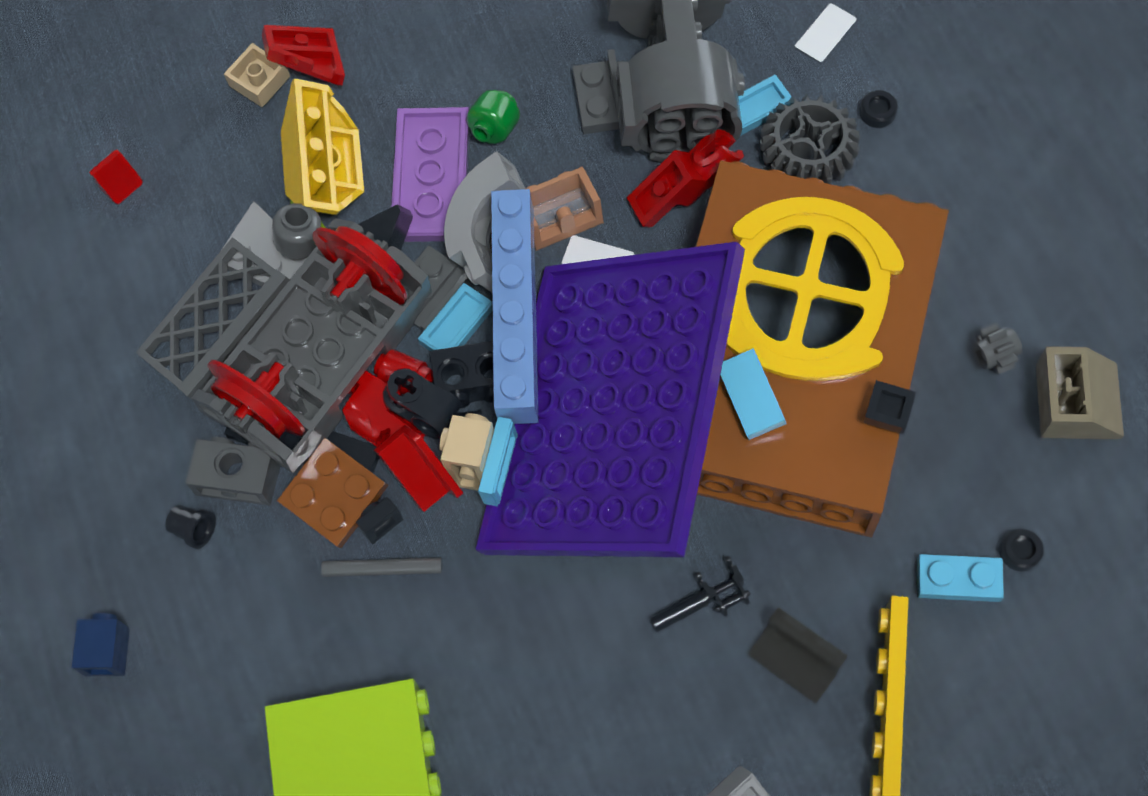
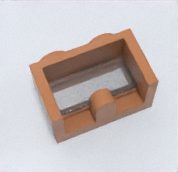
M583 166L573 171L563 172L556 178L526 188L530 189L534 209V243L536 251L604 223L601 200Z

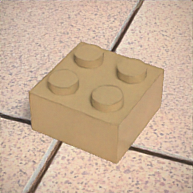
M252 43L224 73V76L231 88L263 107L288 80L290 74L287 67L267 60L265 51Z

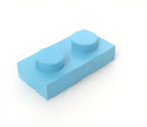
M919 554L917 558L918 598L1001 602L1004 598L1002 558Z

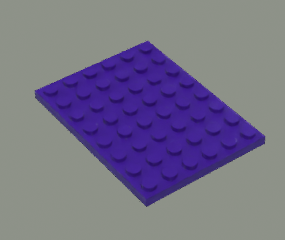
M738 242L545 266L536 302L539 423L514 424L518 435L501 501L498 506L486 505L476 546L477 551L484 555L685 557L745 249Z

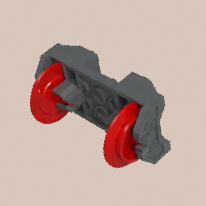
M335 218L328 228L319 227L313 232L312 237L316 248L224 363L216 360H211L207 366L213 376L202 390L198 389L191 397L201 413L213 421L230 428L292 473L313 454L324 438H328L343 418L339 404L380 351L387 354L391 349L395 350L413 326L426 299L432 293L428 275L396 247H389L388 243L384 240L382 242L378 239L375 241L374 235L368 231L365 235L362 226L352 221ZM402 284H403L408 290H410V291H409L408 301L405 303V305H404L403 307H402L401 305L404 304V302L407 300V293H406L404 287L402 286ZM285 431L297 436H303L292 450L279 440Z

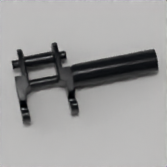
M730 556L725 557L724 562L732 575L731 581L715 589L714 587H709L706 581L703 582L700 572L695 573L694 577L702 591L651 617L649 620L656 633L708 606L713 601L717 605L714 608L716 613L721 612L724 617L728 616L727 609L743 601L746 605L750 604L748 596L751 594L749 590L744 591L742 587L744 585V578L736 565L733 566ZM734 586L738 594L722 602L718 594Z

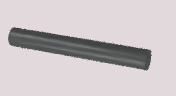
M442 557L322 561L321 563L322 577L439 574L443 571Z

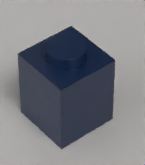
M95 613L92 615V619H77L71 668L84 676H125L130 628L119 621L116 615L108 613Z

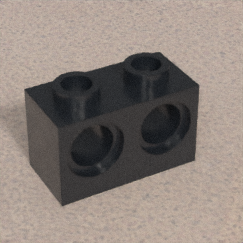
M493 341L430 351L434 385L456 396L461 402V408L467 407L472 402L484 400L494 403V378L484 377L488 370L493 369ZM461 375L464 377L458 384L450 385L446 383L451 376Z

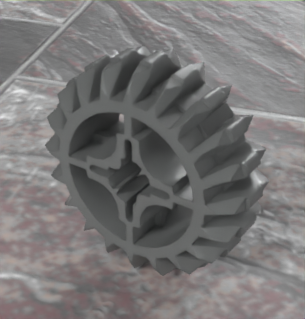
M806 93L801 102H798L791 96L790 100H788V106L779 102L775 113L769 112L766 124L761 129L760 150L763 153V161L765 165H771V169L783 171L790 176L804 179L810 177L817 178L827 184H832L833 178L841 181L845 171L852 169L854 159L858 157L860 149L858 146L860 134L856 130L857 123L855 118H848L849 112L847 107L837 110L836 99L829 104L824 103L822 94L814 101L810 100ZM795 127L796 131L790 134L788 139L781 141L783 134ZM838 143L839 147L837 150L825 157V150L830 149L832 144Z

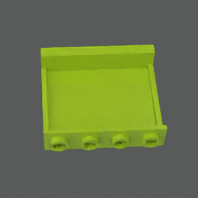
M414 679L264 706L274 796H442L438 772L431 773L429 756L436 755L432 730L425 731L423 715L430 714L426 689L420 690Z

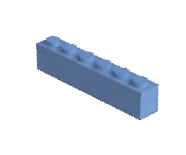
M530 189L491 191L494 410L497 418L512 419L514 424L539 423L534 209Z

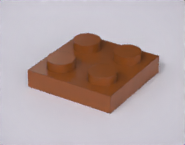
M324 438L277 501L335 546L342 548L358 527L356 522L361 518V513L367 506L376 502L389 485L331 441Z

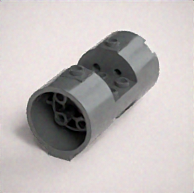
M606 0L608 21H619L620 25L627 32L647 39L648 47L637 53L630 61L618 62L615 91L621 146H632L636 152L642 149L650 153L651 160L663 162L674 150L689 152L705 136L711 135L717 129L725 130L736 141L742 133V119L738 96H743L744 75L743 73H738L736 58L733 59L728 50L717 43L702 39V31L715 23L718 18H722L725 4H730L731 0Z

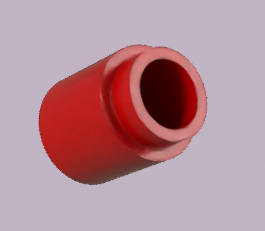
M394 349L388 351L387 354H381L374 367V374L386 384L390 375L399 369L413 370L431 383L433 382V371L431 368H428L426 362ZM403 386L399 390L403 395L409 391Z

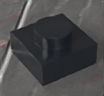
M876 380L863 423L904 435L916 391Z
M386 497L381 502L376 501L367 506L356 523L364 536L373 545L398 525L403 518L397 507Z

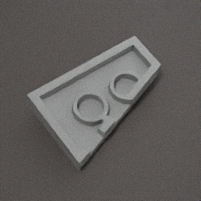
M253 201L226 244L233 237L290 280L307 258L291 259L277 251L273 243V219ZM238 251L227 263L228 271L243 269V255ZM265 273L252 276V282L262 287L270 275Z

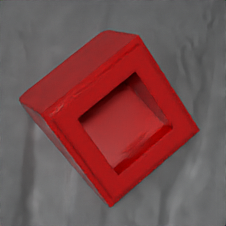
M118 149L114 150L89 172L101 191L117 205L143 184L141 177Z

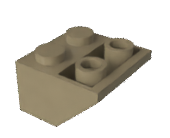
M1045 347L1036 364L1041 438L1122 439L1124 433L1117 363L1087 347Z

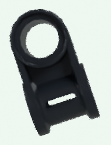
M399 369L392 373L383 392V402L390 411L413 424L422 433L435 439L441 438L443 429L445 427L448 428L451 423L452 415H456L461 408V402L456 396L434 385L410 369ZM402 386L409 390L404 396L397 394V390L399 391Z

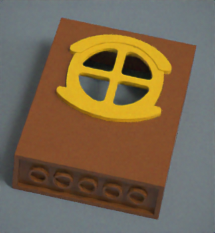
M720 160L696 247L738 242L745 249L723 361L754 348L787 424L749 440L720 375L697 495L870 538L873 537L883 512L900 434L863 422L876 380L910 390L949 210L939 208L937 205L929 202H910L901 200L892 194L878 195L864 192L855 186L841 187L824 183L817 178L810 177L804 179L787 175L785 172L776 169L767 171L750 167L746 163L739 161L730 163ZM796 228H806L813 232V240L805 271L801 276L786 275L754 266L753 260L758 252L774 237ZM838 235L845 238L860 253L869 274L870 288L867 291H857L826 284L819 280L818 273L829 236ZM757 283L792 291L797 295V303L787 339L783 341L772 339L757 325L747 304V285ZM815 298L858 306L863 310V316L859 323L841 340L818 349L805 347L802 343L811 302Z

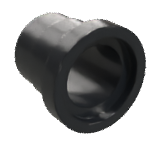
M182 505L173 507L167 515L165 522L167 532L183 539L185 544L193 549L203 548L211 539L216 526V519L213 513L203 509L196 511Z

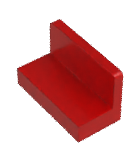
M406 425L374 449L400 485L423 512L448 492L456 498L464 494L423 438Z

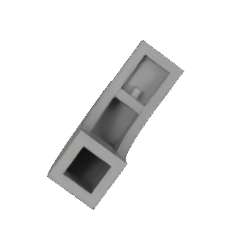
M497 151L475 166L460 183L449 204L444 226V240L449 259L464 268L466 275L474 285L480 284L491 292L492 254L489 243L492 230L491 191L525 189L515 165Z

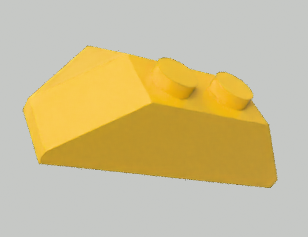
M294 78L291 82L281 128L285 195L294 203L310 207L316 212L337 215L364 193L359 129L344 107L333 97L334 93L328 85Z

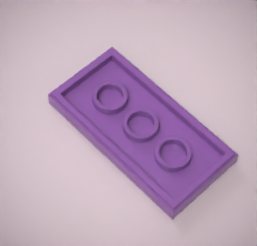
M469 107L397 108L392 207L398 204L410 210L413 216L404 242L445 241L444 226L449 204L458 186L468 173L469 127L466 117Z

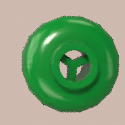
M487 90L478 97L469 109L466 117L467 124L477 140L489 144H500L508 138L520 119L519 108L515 99L509 93L501 90Z

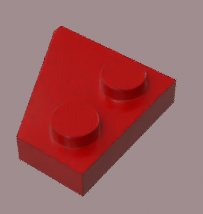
M263 25L262 40L267 60L335 85H343L345 72L333 28Z

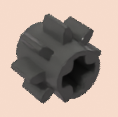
M997 323L979 330L980 335L976 337L978 341L973 343L972 349L980 367L984 370L995 368L998 375L1015 368L1014 363L1019 361L1017 356L1021 355L1023 351L1021 341L1012 328L1000 329Z

